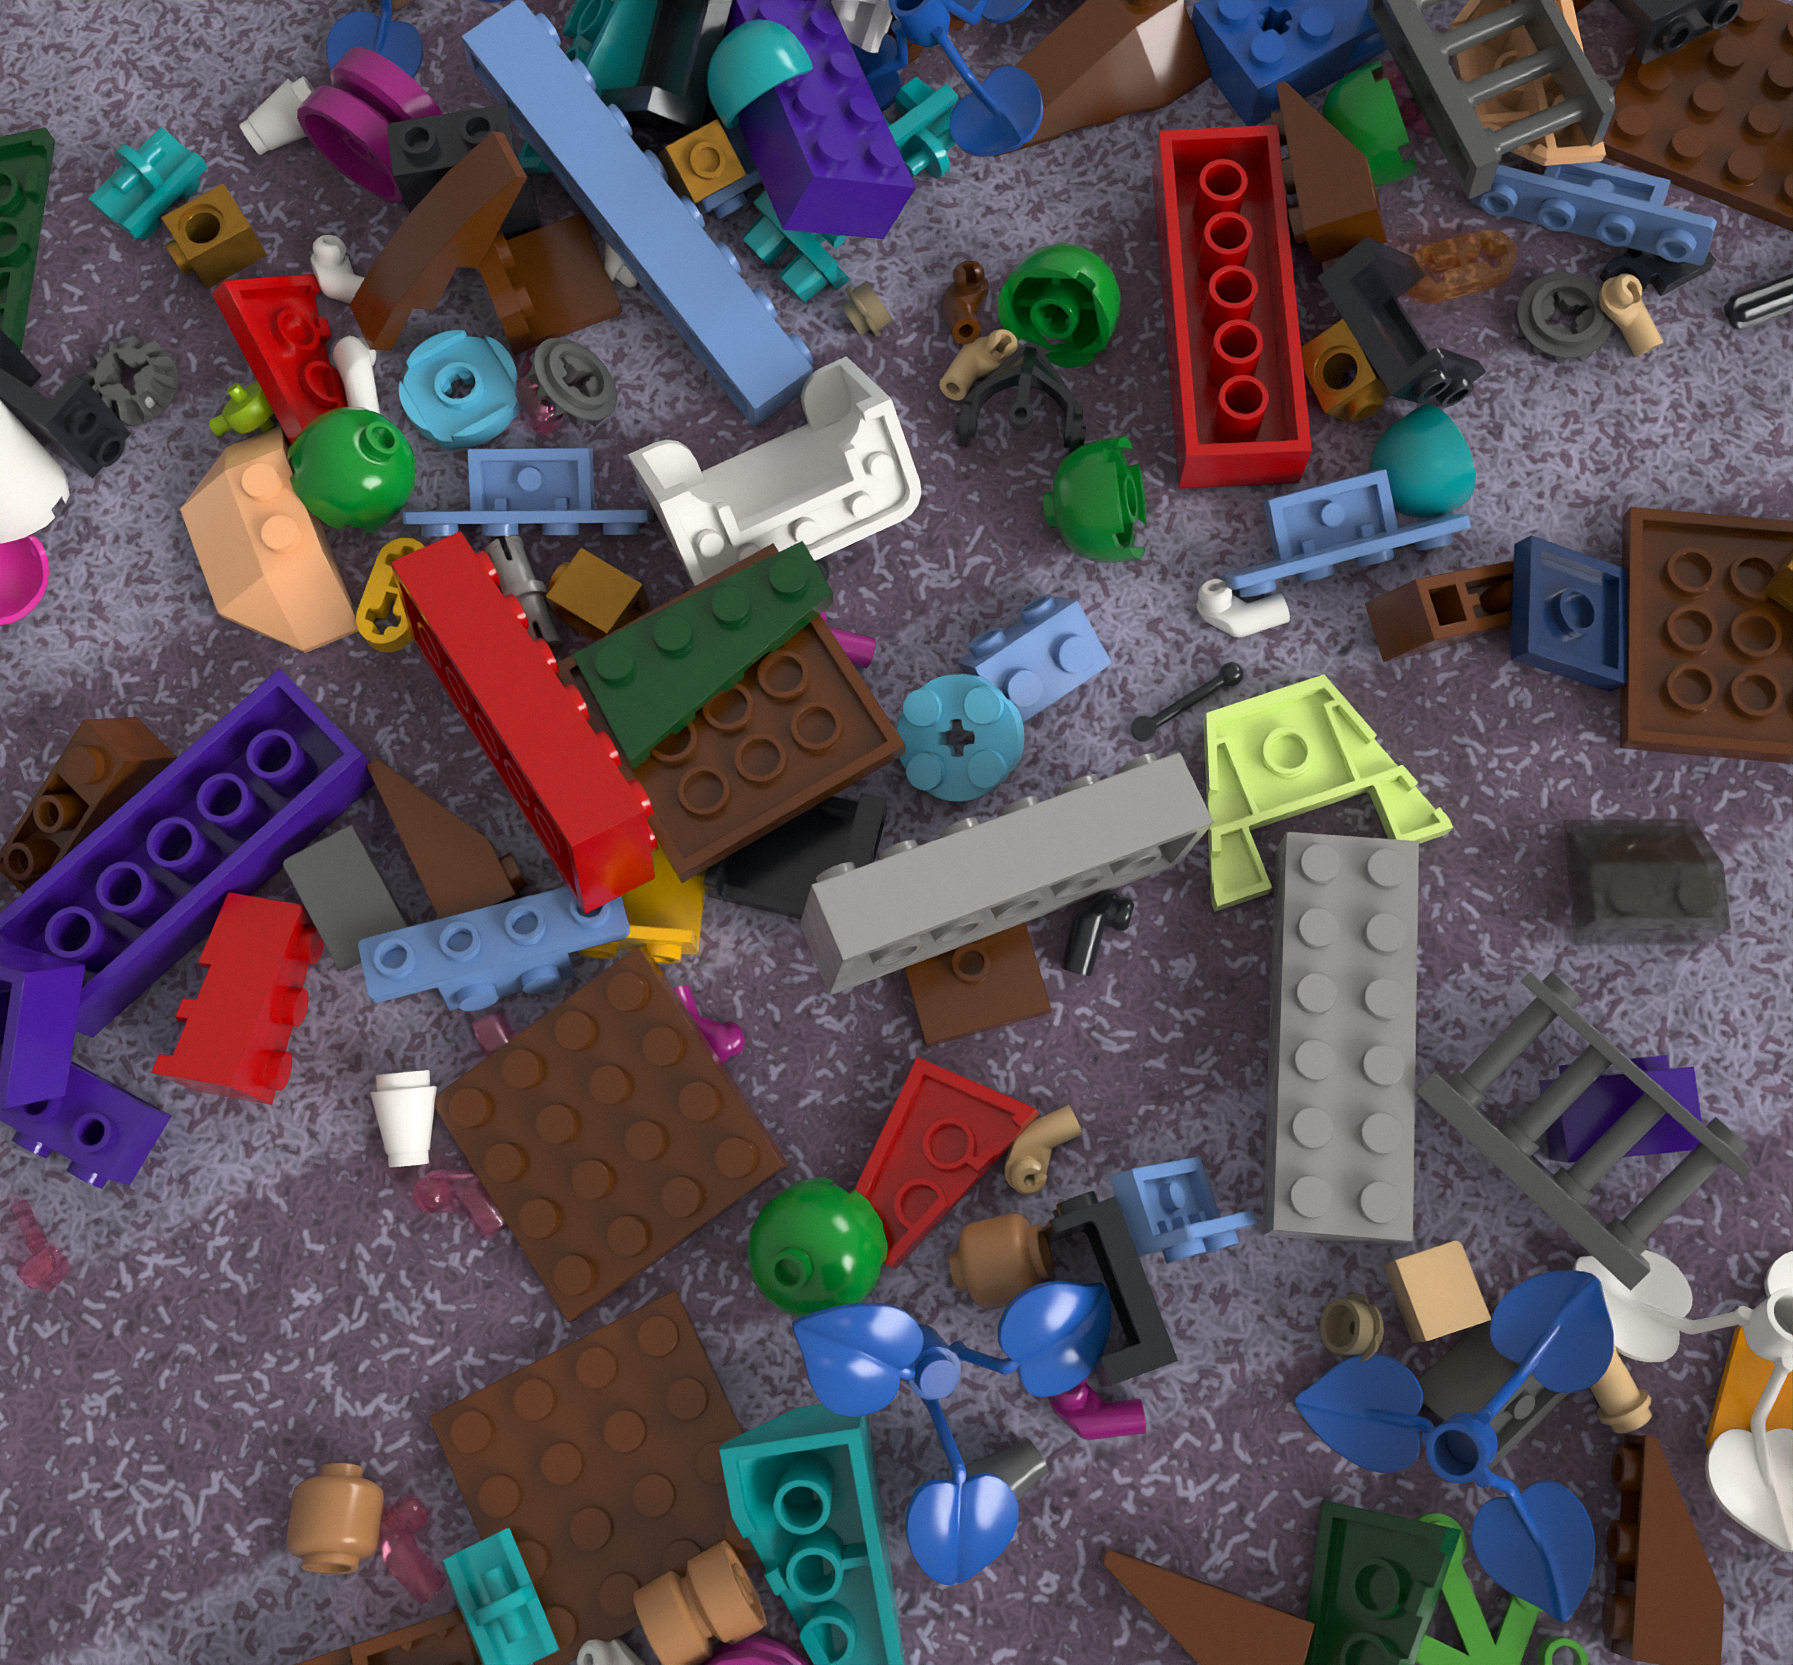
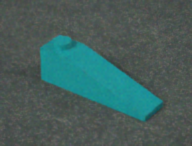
M657 0L575 1L562 31L564 36L574 38L572 46L565 52V55L570 61L578 58L586 66L597 87L595 93L599 98L601 97L602 89L627 88L637 85ZM525 139L519 155L524 172L527 174H548L550 169Z
M823 1404L797 1407L722 1443L719 1451L732 1519L743 1539L748 1537L766 1569L764 1576L775 1596L780 1594L800 1630L799 1639L813 1664L905 1665L877 1465L868 1415L859 1417L843 1416L834 1413Z

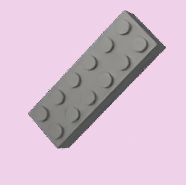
M1178 752L1158 760L1154 753L1139 756L1124 764L1119 769L1120 774L1100 781L1095 774L1086 775L1064 786L1060 790L1061 795L1042 802H1039L1037 796L1025 797L1006 806L1001 811L1002 816L981 824H979L977 818H967L945 828L940 833V839L920 846L917 845L916 840H906L881 852L878 856L879 861L859 868H855L852 862L842 863L819 874L816 877L817 883L811 885L800 927L829 996L1091 898L1101 891L1115 889L1180 863L1214 823L1181 753Z
M1286 832L1275 850L1262 1236L1394 1247L1413 1241L1419 841Z

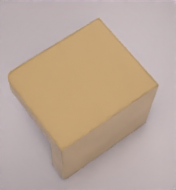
M1452 1241L1383 1264L1412 1343L1426 1342L1491 1320L1461 1242Z

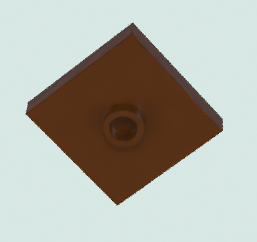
M1026 922L904 968L926 1048L1049 1014L1052 1010Z

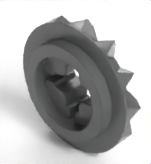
M1566 272L1551 273L1534 280L1523 291L1514 313V317L1518 319L1519 323L1518 338H1527L1533 345L1534 355L1544 352L1555 356L1557 364L1567 358H1578L1580 361H1583L1598 348L1601 349L1613 327V321L1599 306V291L1601 288L1583 276ZM1555 308H1559L1563 315L1573 313L1575 316L1581 313V315L1575 318L1570 330H1567L1562 323L1547 324L1551 320Z
M131 335L127 342L120 344L108 340V349L99 357L89 355L91 367L88 373L80 376V378L88 382L124 426L140 425L159 416L172 402L178 387V372L170 355L155 340L150 343L144 342L134 335ZM125 365L127 369H131L135 374L133 376L135 382L133 387L136 394L134 395L120 384L122 382L120 366Z
M551 338L542 342L529 357L533 365L527 376L539 386L536 398L548 400L554 407V416L565 413L576 427L584 422L596 427L614 411L617 404L615 382L604 363L583 345L569 339ZM574 382L575 384L582 383L583 385L578 389L575 386L569 387L566 383Z

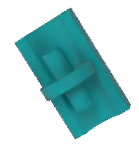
M918 77L913 78L901 87L895 96V109L903 117L893 124L884 117L911 177L925 169L932 177L938 179L950 170V161L946 152L955 146L956 143L952 139L949 122L953 110L952 106L958 101V94L947 83L935 91Z
M160 127L137 151L127 144L120 145L114 151V155L121 166L88 199L96 210L135 240L137 238L148 239L161 226L160 215L175 200L188 199L200 187L198 177L208 166L200 155L184 147L168 131Z
M766 190L753 202L762 215L753 223L742 239L767 266H770L790 244L799 252L778 276L804 303L820 292L828 283L838 290L850 280L837 266V261L820 245L827 240L834 248H838L845 242L847 236L783 230Z
M509 1527L440 1561L482 1665H530L559 1650Z

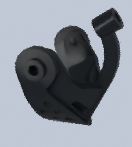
M1035 342L1025 343L968 393L963 401L961 412H957L955 434L959 435L958 446L968 447L969 437L975 438L978 416L983 404L995 393L1011 386H1019L1017 402L1010 406L1008 419L1010 426L1014 430L1024 431L1033 422V409L1028 404L1030 388L1033 387L1044 391L1055 399L1065 415L1066 428L1063 433V448H1069L1070 454L1084 445L1086 426H1082V407Z

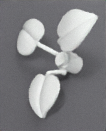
M1645 1250L1641 1255L1649 1262L1651 1271L1630 1291L1593 1256L1579 1257L1574 1264L1573 1270L1592 1273L1601 1281L1613 1325L1614 1343L1617 1352L1643 1362H1664L1670 1359L1678 1349L1679 1331L1686 1334H1698L1739 1325L1744 1329L1745 1339L1749 1348L1759 1357L1774 1363L1772 1374L1751 1416V1432L1742 1429H1731L1719 1435L1711 1444L1706 1455L1705 1471L1711 1493L1717 1503L1732 1519L1783 1552L1793 1553V1430L1779 1428L1766 1432L1765 1428L1766 1419L1787 1375L1793 1371V1251L1782 1255L1768 1269L1764 1281L1765 1293L1768 1298L1755 1309L1740 1306L1734 1312L1698 1320L1684 1318L1692 1306V1292L1682 1272L1667 1258Z

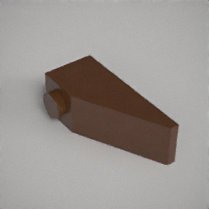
M1514 560L1414 579L1366 602L1365 606L1383 662L1423 654L1512 628Z
M377 759L366 764L439 919L522 898L519 890L529 886L512 852L501 856L500 852L487 837Z
M1102 1546L1099 1556L1101 1563L1199 1665H1304L1315 1625L1306 1618Z

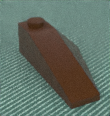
M1085 1L1014 65V67L1026 71L1037 84L1043 100V116L1039 129L1029 142L1022 144L1019 149L1010 152L1058 139L1063 133L1095 124L1096 127L1115 122V118L1145 109L1148 113L1165 108L1211 77V72L1184 1Z

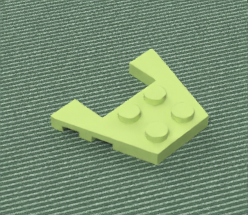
M1325 674L1207 712L1204 717L1207 809L1214 822L1208 829L1211 904L1214 912L1267 895L1272 889L1250 833L1251 830L1366 792L1371 796L1388 839L1419 841L1420 844L1447 835L1453 828L1450 819L1439 807L1435 810L1416 788L1418 782L1403 765L1397 766L1375 740L1377 734Z

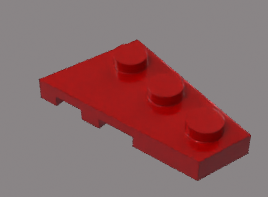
M315 274L223 280L212 292V296L292 445L301 431L316 417L335 408L348 407L340 374L337 369L330 365L326 343L332 337L327 318L319 317L315 297L321 290Z
M919 1057L916 1058L854 1189L867 1198L882 1220L888 1244L887 1258L883 1265L896 1270L1037 1118L1039 1112L1036 1108Z

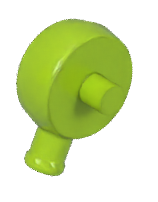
M236 382L226 391L231 396V399L225 405L222 414L209 420L211 431L220 437L232 429L239 434H246L259 428L264 433L274 426V422L270 419L274 411L258 382L252 383L245 388Z

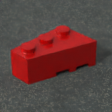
M228 892L198 961L201 967L209 968L196 1000L183 998L175 1015L177 1021L186 1023L172 1056L158 1055L151 1073L197 1092L268 1105L273 1104L276 1090L282 1091L286 1087L291 1075L292 1056L286 1050L292 1027H299L307 1013L309 996L308 991L303 989L308 966L309 964L314 965L319 961L324 947V942L304 905Z

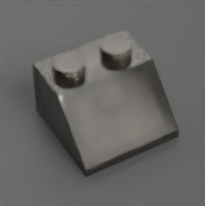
M1694 819L1563 821L1574 946L1705 945L1731 929L1724 864Z

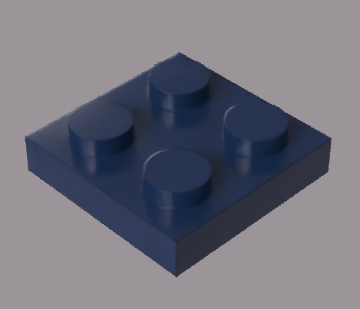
M1532 535L1515 543L1511 660L1609 692L1627 685V569Z

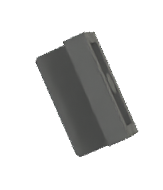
M352 824L284 860L283 866L331 957L340 970L346 971L361 963L358 948L360 940L410 927L368 848Z
M1497 1305L1489 1311L1491 1319ZM1491 1320L1475 1325L1418 1380L1423 1392L1422 1406L1441 1422L1461 1412L1477 1414L1520 1364L1504 1357L1493 1346L1490 1339ZM1531 1372L1525 1382L1490 1422L1497 1437L1498 1449L1495 1459L1488 1466L1489 1470L1491 1471L1569 1393H1559L1545 1388Z

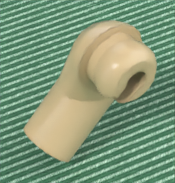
M1620 274L1617 277L1609 278L1602 285L1599 291V306L1620 328L1636 358L1664 342L1641 298L1643 289L1640 281L1631 274Z
M1069 1104L1034 1120L1009 1147L1004 1172L1006 1181L1017 1192L1025 1195L1039 1192L1046 1184V1173L1052 1149L1083 1135Z

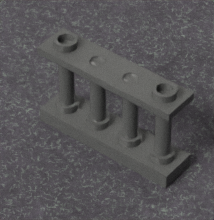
M1368 0L1367 10L1468 200L1491 190L1502 154L1578 122L1591 147L1603 142L1615 111L1613 91L1605 79H1598L1554 0H1510L1511 4L1442 34L1438 30L1431 31L1422 14L1424 9L1444 0ZM1522 25L1525 26L1538 52L1469 82H1466L1463 78L1457 80L1448 63L1449 57ZM1551 73L1565 101L1495 131L1489 127L1483 128L1474 112L1475 105Z
M1529 972L1520 982L1537 997L1463 1074L1456 1070L1448 1078L1438 1069L1415 1091L1631 1291L1651 1271L1649 1262L1641 1255L1649 1247L1644 1240L1723 1162L1740 1178L1744 1179L1753 1169L1740 1156L1750 1146L1717 1117L1707 1126L1701 1123L1574 1010L1583 999L1554 973L1550 972L1541 981L1536 975ZM1557 1016H1560L1590 1045L1515 1122L1508 1118L1500 1126L1480 1107L1487 1099L1483 1092ZM1611 1064L1615 1065L1645 1093L1568 1171L1561 1167L1555 1174H1552L1533 1156L1540 1148L1536 1140ZM1666 1113H1669L1696 1137L1700 1143L1623 1220L1616 1216L1607 1224L1586 1205L1594 1197L1589 1190Z

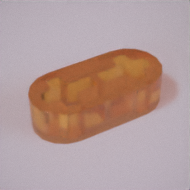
M1493 229L1480 230L1425 245L1417 249L1412 256L1416 259L1422 270L1424 266H1430L1433 273L1444 272L1440 283H1435L1431 276H1425L1407 290V293L1418 302L1438 304L1498 287L1507 280L1515 266L1518 256L1516 245L1509 236ZM1480 251H1485L1489 258L1499 257L1495 268H1491L1487 261L1475 262Z

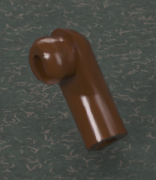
M964 261L954 268V282L946 289L941 300V311L953 339L960 344H970L978 338L981 327L976 314L988 295L989 283L984 278V268L975 261Z

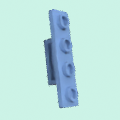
M1599 162L1547 166L1543 175L1498 164L1491 190L1471 198L1472 204L1482 207L1487 213L1494 216H1508L1542 225L1552 231H1566L1601 240L1610 246H1624L1659 255L1669 261L1686 262L1698 266L1703 265L1706 260L1717 224L1716 219L1663 206L1671 180Z
M593 448L468 449L470 510L402 512L403 524H421V536H451L458 532V524H481L482 536L519 535L518 524L542 523V535H579V523H602L603 535L639 534V523L654 521V509H595Z
M1375 469L1262 499L1274 559L1217 575L1218 579L1226 582V587L1232 590L1239 589L1240 597L1260 595L1277 589L1275 579L1298 574L1300 582L1311 581L1335 574V563L1356 558L1357 566H1366L1395 558L1393 548L1415 543L1417 551L1453 543V532L1471 528L1469 515L1449 513L1398 526L1387 470Z
M566 886L364 938L359 941L358 948L367 993L372 1002L380 1003L438 987L449 1011L458 1008L464 1011H477L492 1006L500 997L523 991L527 994H542L558 988L562 981L576 977L570 956L571 952L624 939L630 934V927L622 896L585 914L569 887Z

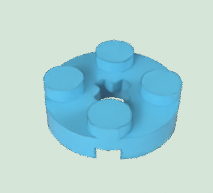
M465 330L445 331L428 338L418 345L406 361L409 369L404 376L403 384L401 381L399 384V397L402 407L412 425L421 435L438 443L440 447L447 450L473 447L495 438L509 426L512 419L521 410L522 384L515 363L507 349L496 339L484 335L486 339L484 340L480 337L467 336ZM461 379L466 385L476 382L475 387L468 396L461 399L448 397L453 393L451 383L455 380Z
M971 674L941 676L930 680L920 689L911 692L903 703V711L897 724V732L906 745V754L899 758L906 769L907 779L919 790L927 791L937 798L948 801L977 799L989 795L1000 787L999 785L1007 779L1009 773L1015 770L1021 760L1024 749V726L1019 710L1012 700L1007 699L1002 691L994 687L993 685L995 684L989 680ZM957 719L962 720L963 730L973 731L975 737L974 743L964 746L963 756L956 754L954 747L946 742V732L953 729V721Z

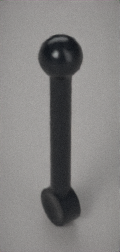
M1226 663L1221 667L1218 676L1153 717H1137L1131 725L1132 736L1141 742L1151 740L1155 735L1156 728L1223 686L1238 685L1244 677L1242 667L1238 663Z

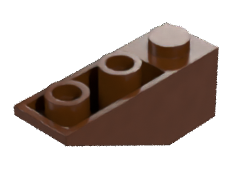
M1286 81L1277 83L1281 109L1271 111L1272 124L1278 125L1280 147L1288 145L1290 156L1282 159L1281 170L1283 171L1287 194L1297 193L1299 205L1289 208V217L1296 243L1301 244L1308 241L1315 264L1344 256L1365 237L1382 244L1388 243L1378 193L1367 157Z
M137 717L83 720L0 851V871L23 894L177 757Z
M1625 1434L1624 1447L1616 1448L1611 1466L1612 1484L1615 1490L1621 1491L1620 1520L1613 1519L1607 1532V1556L1610 1563L1617 1564L1615 1594L1608 1593L1602 1606L1603 1633L1606 1638L1612 1639V1653L1631 1660L1659 1665H1721L1724 1597L1657 1437Z

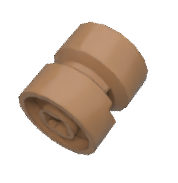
M725 1540L687 1561L685 1577L669 1571L633 1592L637 1615L647 1639L662 1665H700L713 1656L715 1640L719 1639L724 1643L727 1642L733 1645L767 1625L766 1617L755 1588L738 1556Z

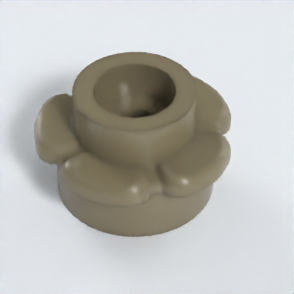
M865 281L853 291L850 286L846 287L845 291L850 300L841 307L860 336L871 329L875 337H880L881 333L879 330L891 323L893 319L868 281Z
M1353 1293L1345 1298H1337L1328 1303L1321 1316L1320 1334L1326 1348L1332 1353L1338 1354L1343 1360L1355 1355L1364 1354L1360 1361H1367L1376 1353L1382 1342L1384 1324L1378 1307L1369 1304L1366 1296Z

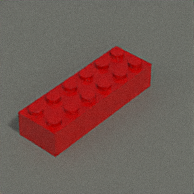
M1278 125L1161 130L1158 133L1152 178L1178 489L1300 483L1312 452L1284 176L1281 170L1282 157Z
M460 531L390 562L414 643L584 913L586 914L655 879L652 852L658 849V844L647 822V818L652 816L654 811L646 791L637 779L629 782L626 781L618 769L621 766V760L612 740L605 731L594 733L586 721L590 716L580 692L573 684L565 687L556 676L559 673V669L551 649L543 638L533 641L526 630L529 628L528 620L518 599L512 593L504 597L497 587L500 585L499 577L487 553L484 550L475 553Z

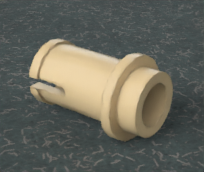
M1614 1343L1612 1361L1606 1373L1590 1389L1600 1406L1596 1413L1600 1422L1610 1425L1613 1432L1620 1434L1634 1431L1651 1419L1652 1414L1648 1407L1652 1399L1646 1390L1637 1388Z

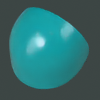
M758 19L747 21L733 29L718 44L710 60L707 72L709 97L720 120L726 128L731 129L739 124L737 114L748 104L779 84L799 75L809 73L813 69V65L802 44L786 27L770 20Z
M1430 404L1419 406L1394 422L1375 445L1370 461V471L1375 469L1387 470L1393 505L1396 511L1411 517H1436L1462 506L1473 494L1476 474L1471 452L1459 428L1440 408Z

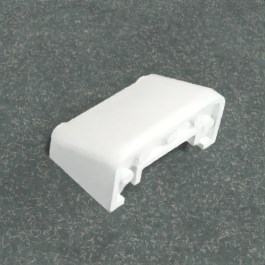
M847 356L819 368L803 384L801 402L808 424L704 471L700 470L698 462L689 448L678 441H658L628 454L641 486L695 586L772 543L775 544L780 552L803 540L812 558L816 561L901 522L910 516L918 506L921 497L920 480L892 399Z

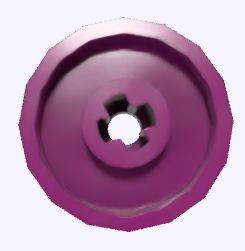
M356 46L348 49L330 70V83L332 87L327 85L316 87L297 109V119L308 139L340 173L384 201L392 204L399 203L404 199L393 177L387 126L394 122L442 115L443 113L425 90L397 65L372 50Z

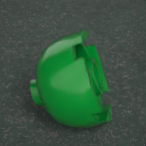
M1380 60L1358 68L1340 79L1328 92L1322 107V116L1367 157L1375 187L1394 183L1418 173L1415 158L1402 162L1398 147L1407 146L1406 144L1410 142L1389 80L1385 77L1375 82V79L1383 76V65Z
M1068 243L1048 245L1037 248L1014 267L998 296V318L1003 329L1012 332L1018 341L1022 339L1027 342H1035L1038 346L1052 351L1045 354L1050 363L1065 369L1082 367L1093 361L1098 352L1104 350L1117 327L1121 305L1120 290L1113 271L1097 254L1083 246ZM1042 334L1052 339H1065V343L1050 345Z
M363 407L335 408L319 415L308 423L288 449L287 461L292 457V465L295 471L290 478L293 491L308 511L328 526L342 530L348 524L356 528H365L361 533H373L387 526L400 513L415 488L416 459L409 441L401 430L386 417Z
M1125 435L1084 444L1066 456L1055 472L1053 491L1045 492L1043 498L1044 515L1049 528L1058 527L1063 542L1074 553L1096 563L1139 560L1145 552V547H1134L1133 523L1137 519L1146 525V496L1143 477L1139 464L1127 466L1122 451L1133 450L1134 448L1131 441Z
M817 1177L795 1182L766 1203L750 1229L747 1258L753 1282L765 1300L785 1314L800 1318L829 1307L860 1303L873 1292L879 1282L877 1279L880 1276L881 1265L886 1261L888 1250L882 1220L867 1198L856 1190L848 1193L841 1187L831 1185L835 1180Z

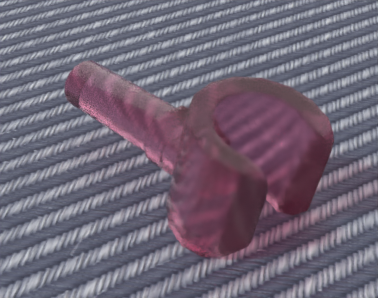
M505 1013L485 1016L475 1021L473 1025L480 1048L488 1057L526 1029L522 1027L512 1031Z
M21 1200L13 1204L11 1208L26 1240V1245L32 1254L17 1268L16 1273L29 1288L37 1289L40 1286L43 1292L48 1294L69 1273L70 1264L67 1258L54 1245L48 1243L46 1236L42 1234L29 1202Z

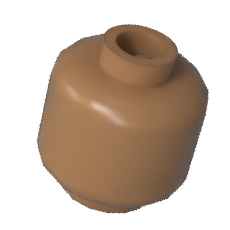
M1016 1212L967 1224L960 1232L958 1250L949 1253V1268L956 1289L959 1292L967 1290L975 1304L985 1310L1005 1307L1022 1291L1034 1285L1044 1283L1045 1279L1053 1277L1052 1253L1043 1227L1040 1224L1031 1225L1025 1216Z
M347 1463L325 1464L321 1466L320 1476L308 1478L294 1488L286 1542L290 1553L302 1559L301 1568L303 1570L321 1574L352 1573L359 1569V1561H363L377 1552L384 1504L383 1490L378 1484L362 1478V1467Z

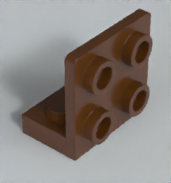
M575 214L509 240L505 239L502 231L497 233L479 266V271L514 355L539 346L545 340L563 337L618 316L622 312L619 299L608 274L604 270V264L581 214Z

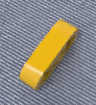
M413 538L392 540L381 549L357 610L356 625L359 633L372 648L380 652L392 653L401 650L412 640L390 562L425 547L421 542ZM395 601L393 614L400 624L398 627H387L384 634L380 635V631L373 621L375 618L385 619L390 611L392 602Z

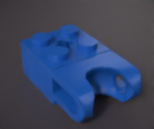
M1201 0L1195 3L1193 7L1191 22L1211 72L1210 78L1246 126H1255L1270 118L1271 111L1281 109L1277 83L1286 81L1305 99L1342 79L1345 73L1388 50L1367 10L1368 0Z

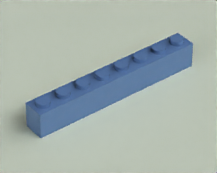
M515 0L462 35L470 69L499 105L507 106L511 121L750 424L755 428L801 395L803 384L812 374L813 368L811 365L814 363L807 346L796 334H791L789 337L775 321L777 313L767 295L758 287L753 290L748 287L738 274L741 272V268L729 247L722 241L715 244L703 230L705 223L695 204L686 195L678 198L666 183L669 178L658 157L649 149L642 152L632 140V129L620 109L614 104L606 107L595 93L597 90L595 81L586 66L578 58L572 61L568 59L559 47L561 45L560 38L549 19L543 13L535 16L523 0Z

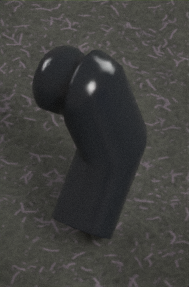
M1112 890L1099 892L1075 916L1071 925L1061 968L1073 973L1092 976L1105 926L1112 927L1118 931L1128 929L1134 908L1133 901L1128 897L1114 896V891Z

